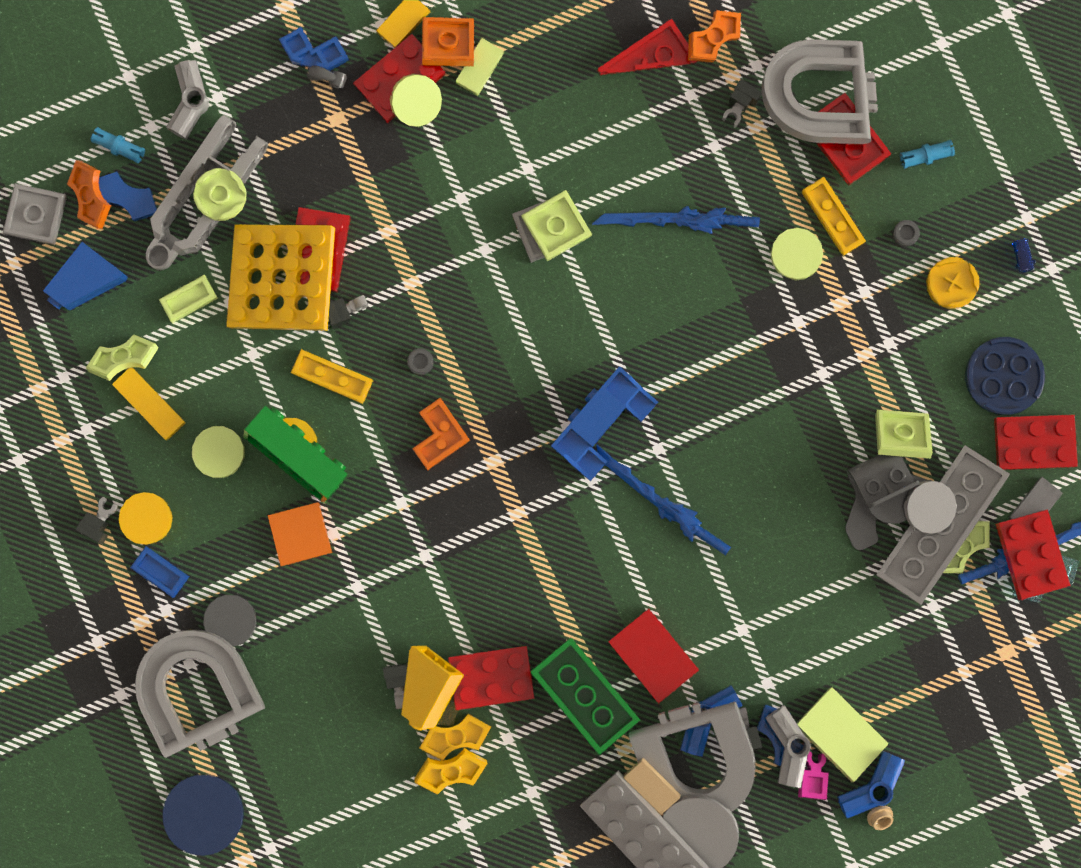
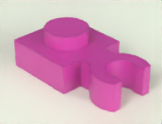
M809 752L807 755V770H804L801 788H798V797L827 800L828 773L821 772V767L826 763V756L823 753L818 754L817 763L812 761V752Z

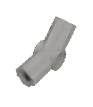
M186 60L175 65L182 92V101L166 126L169 131L186 140L201 114L205 113L209 108V100L204 90L196 60ZM194 96H201L199 104L190 105V100Z
M784 705L765 717L784 746L777 783L801 788L811 744ZM800 738L803 741V749L798 753H793L791 742L794 739Z

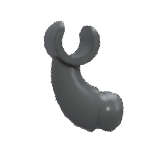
M316 65L309 67L308 73H306L308 79L312 81H329V86L335 89L343 88L347 80V75L338 71L331 72Z

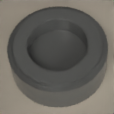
M903 220L894 227L892 232L893 240L902 247L912 246L920 236L919 227L913 221Z
M418 348L409 354L407 363L409 369L414 374L425 375L432 370L434 360L428 350Z

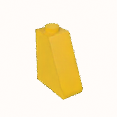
M412 646L409 650L401 715L409 720L408 723L411 727L417 730L435 728L464 674L429 647Z

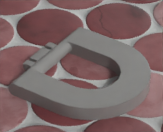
M802 40L789 44L776 53L765 71L761 92L763 103L769 116L783 131L795 138L815 143L867 144L871 142L869 112L876 113L878 107L877 104H869L877 102L875 82L867 81H874L875 73L865 72L863 43L861 41ZM806 70L852 71L856 113L814 112L804 108L796 101L792 94V79L800 72Z
M183 630L162 638L144 655L136 674L135 692L139 708L165 758L195 743L199 751L207 748L204 739H206L209 746H212L229 737L226 728L234 735L239 732L235 723L265 709L264 702L239 653L225 639L208 631ZM197 659L205 662L212 668L233 710L186 733L168 697L166 679L170 669L180 660Z
M699 702L693 703L694 713L691 712L689 705L669 710L670 719H667L665 712L658 713L660 723L628 733L637 761L639 762L644 758L681 794L680 798L689 795L709 796L710 799L719 802L732 812L744 802L752 788L756 766L755 755L736 702L702 711ZM711 723L726 762V774L713 787L707 789L691 788L683 784L676 777L661 737Z

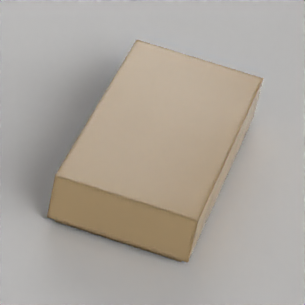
M644 758L624 774L623 778L660 815L680 799L681 794Z

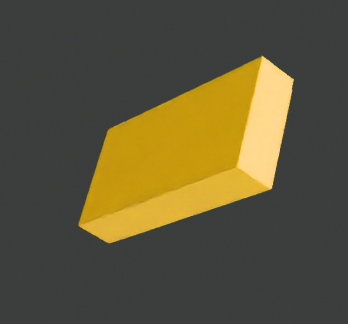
M404 0L376 31L392 47L396 48L422 22L423 17H426L430 10L419 0Z

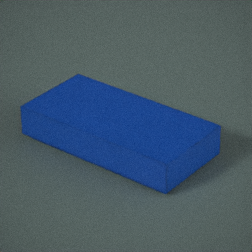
M145 546L130 567L172 598H175L190 577L147 546Z

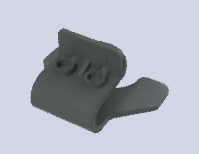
M877 455L847 470L848 479L855 491V500L845 526V532L852 546L857 550H863L877 543V519L890 524L907 520L904 513L905 500L907 501L908 492L911 488L919 485V482L927 480L911 475L902 456Z

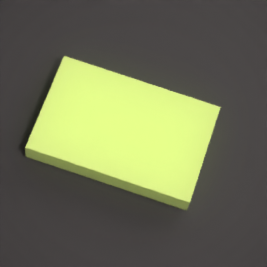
M832 687L797 722L802 733L851 782H854L888 745Z

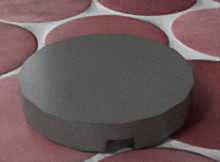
M224 595L216 598L209 604L204 613L203 624L205 631L222 637L235 647L244 644L252 637L257 624L256 613L250 602L241 596Z

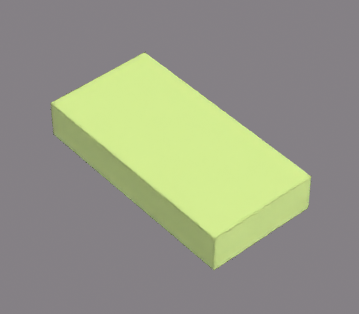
M481 38L474 50V67L464 66L456 79V84L478 96L503 56L504 50Z
M203 275L160 298L159 301L170 321L174 323L213 302L218 297L207 277Z

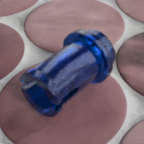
M1027 238L1012 242L1017 261L1015 268L1019 269V273L1035 269L1036 260L1032 259Z

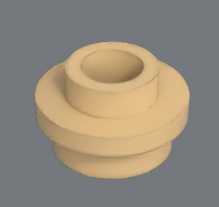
M888 806L874 807L868 814L867 821L876 830H884L893 823V812Z

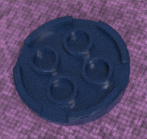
M998 337L983 343L972 353L966 366L965 381L969 394L981 408L993 414L1012 415L1027 409L1039 398L1045 383V370L1042 360L1039 359L1035 351L1026 342L1012 337Z
M210 774L194 775L178 783L167 796L163 808V824L170 840L182 851L199 856L217 853L230 845L241 830L244 817L243 804L238 792L225 780Z

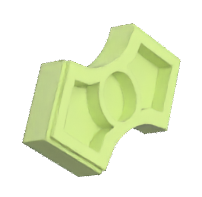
M133 335L120 346L113 348L100 346L86 366L88 372L110 381L117 373L124 369L132 367L145 369L156 353L158 346L156 343Z
M990 521L977 522L943 573L962 574L966 561L974 552L990 548Z

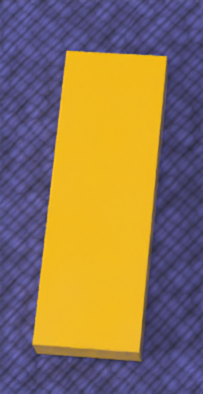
M822 177L801 191L842 256L866 242L825 177Z
M302 349L291 371L293 375L361 404L364 403L373 383V379Z
M133 367L128 368L112 384L166 441L186 423Z

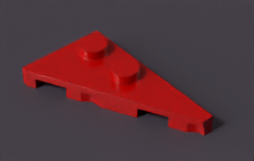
M670 19L599 67L597 72L599 75L688 65L694 64L697 61L688 60L689 44L674 21Z

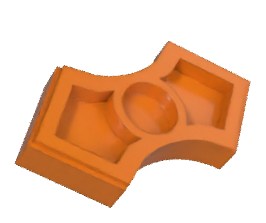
M716 10L713 14L712 22L706 30L690 33L688 60L713 63L723 43L740 39L741 13Z
M75 160L67 185L74 190L78 199L79 209L77 217L97 229H103L111 205L106 202L100 192V170L83 161Z

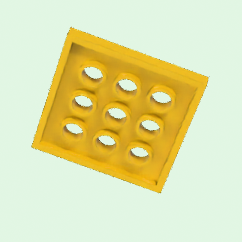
M235 225L227 327L235 329L327 331L335 227L330 225ZM262 245L264 248L262 256L255 258V247ZM286 245L288 248L287 255L284 258H279L277 254L278 249ZM310 245L312 247V254L310 257L303 259L302 250L305 246ZM260 270L262 278L258 283L253 284L252 274ZM285 271V281L277 284L275 279L277 273ZM305 271H309L310 280L302 285L300 283V275ZM258 296L260 299L259 306L251 309L249 304L251 298ZM282 296L284 304L282 308L275 310L274 300ZM302 297H307L308 306L304 310H299L298 301Z

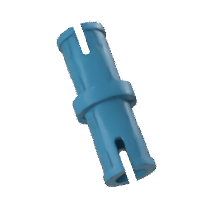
M99 127L94 130L97 135L92 134V143L111 150V154L116 156L120 154L135 161V163L139 164L142 159L139 156H144V148L126 141L125 137L121 135H112Z
M947 140L946 142L931 146L924 144L919 149L901 152L900 161H904L901 165L906 169L907 167L922 163L929 165L934 160L952 157L955 155L954 147L950 148L953 143L951 140Z

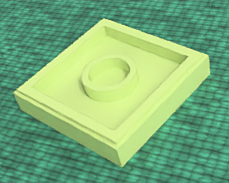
M566 190L521 215L522 220L547 261L592 236L591 231Z
M889 410L876 411L878 455L931 459L933 452L929 414Z

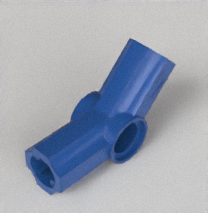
M732 685L703 701H699L701 708L706 709L736 702L738 708L743 706ZM711 723L686 729L680 750L692 755L703 756Z
M882 751L871 781L864 786L837 796L845 817L849 818L874 807L890 803L893 797V789L905 760ZM880 785L883 786L885 790L884 796L881 799H875L873 797L874 788Z

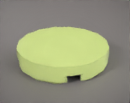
M411 74L401 78L393 87L390 105L392 112L398 120L409 126L419 127L430 123L436 118L441 109L442 97L440 89L433 80L424 75Z
M214 168L205 172L196 182L194 201L197 208L206 217L215 221H226L235 217L243 209L246 202V188L241 178L233 171Z
M788 229L781 233L773 243L771 250L772 265L782 276L792 280L806 279L814 274L822 263V245L816 235L806 229Z
M212 426L203 430L196 437L192 446V458L196 467L203 474L213 478H225L234 474L241 466V463H243L245 447L241 437L233 430L224 426Z

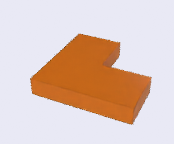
M441 398L419 412L434 434L412 449L425 468L429 470L467 444L470 439Z

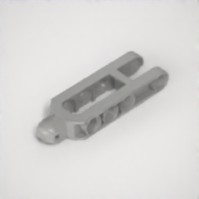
M226 115L219 118L150 219L155 238L147 248L146 260L153 269L165 270L178 255L198 252L219 222L203 214L201 218H197V224L187 239L179 240L170 234L169 226L194 191L197 180L207 170L221 168L233 171L245 184L268 148L266 141L256 136V139L245 153L242 152L230 169L217 161L216 157L234 132L236 122Z

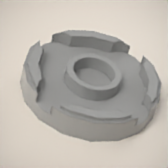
M931 480L919 482V485L911 488L908 492L907 501L905 500L904 502L905 517L909 524L920 532L930 534L941 532L951 524L955 517L957 509L955 496L951 489L941 482Z

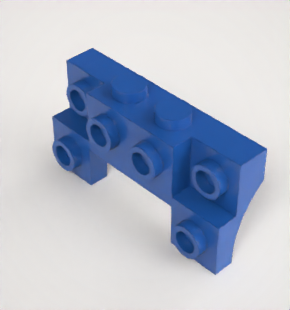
M620 366L598 391L594 388L584 399L587 402L582 410L577 408L567 420L571 423L551 445V448L590 482L608 462L592 447L626 409L637 420L642 422L658 403Z

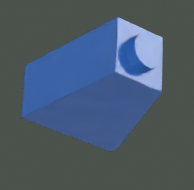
M81 242L43 291L50 296L47 301L60 310L63 306L70 311L120 285L128 277Z

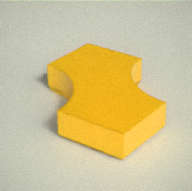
M468 714L461 723L455 726H436L430 729L420 749L440 760H444L451 751L458 748L469 747L479 750L491 726Z
M465 748L457 756L448 760L427 758L414 778V783L435 794H439L445 787L454 783L474 785L486 767L487 760Z

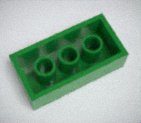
M264 406L244 429L243 438L321 503L325 504L348 475L344 471L346 467L334 458L331 461L325 456V449L318 443L307 441L303 437L305 433L294 424L290 427L284 422V415L276 408L272 407L269 409Z
M571 637L530 671L599 755L640 721L638 716Z

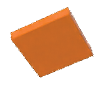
M423 17L422 65L474 67V19Z
M319 502L268 515L280 566L332 553Z

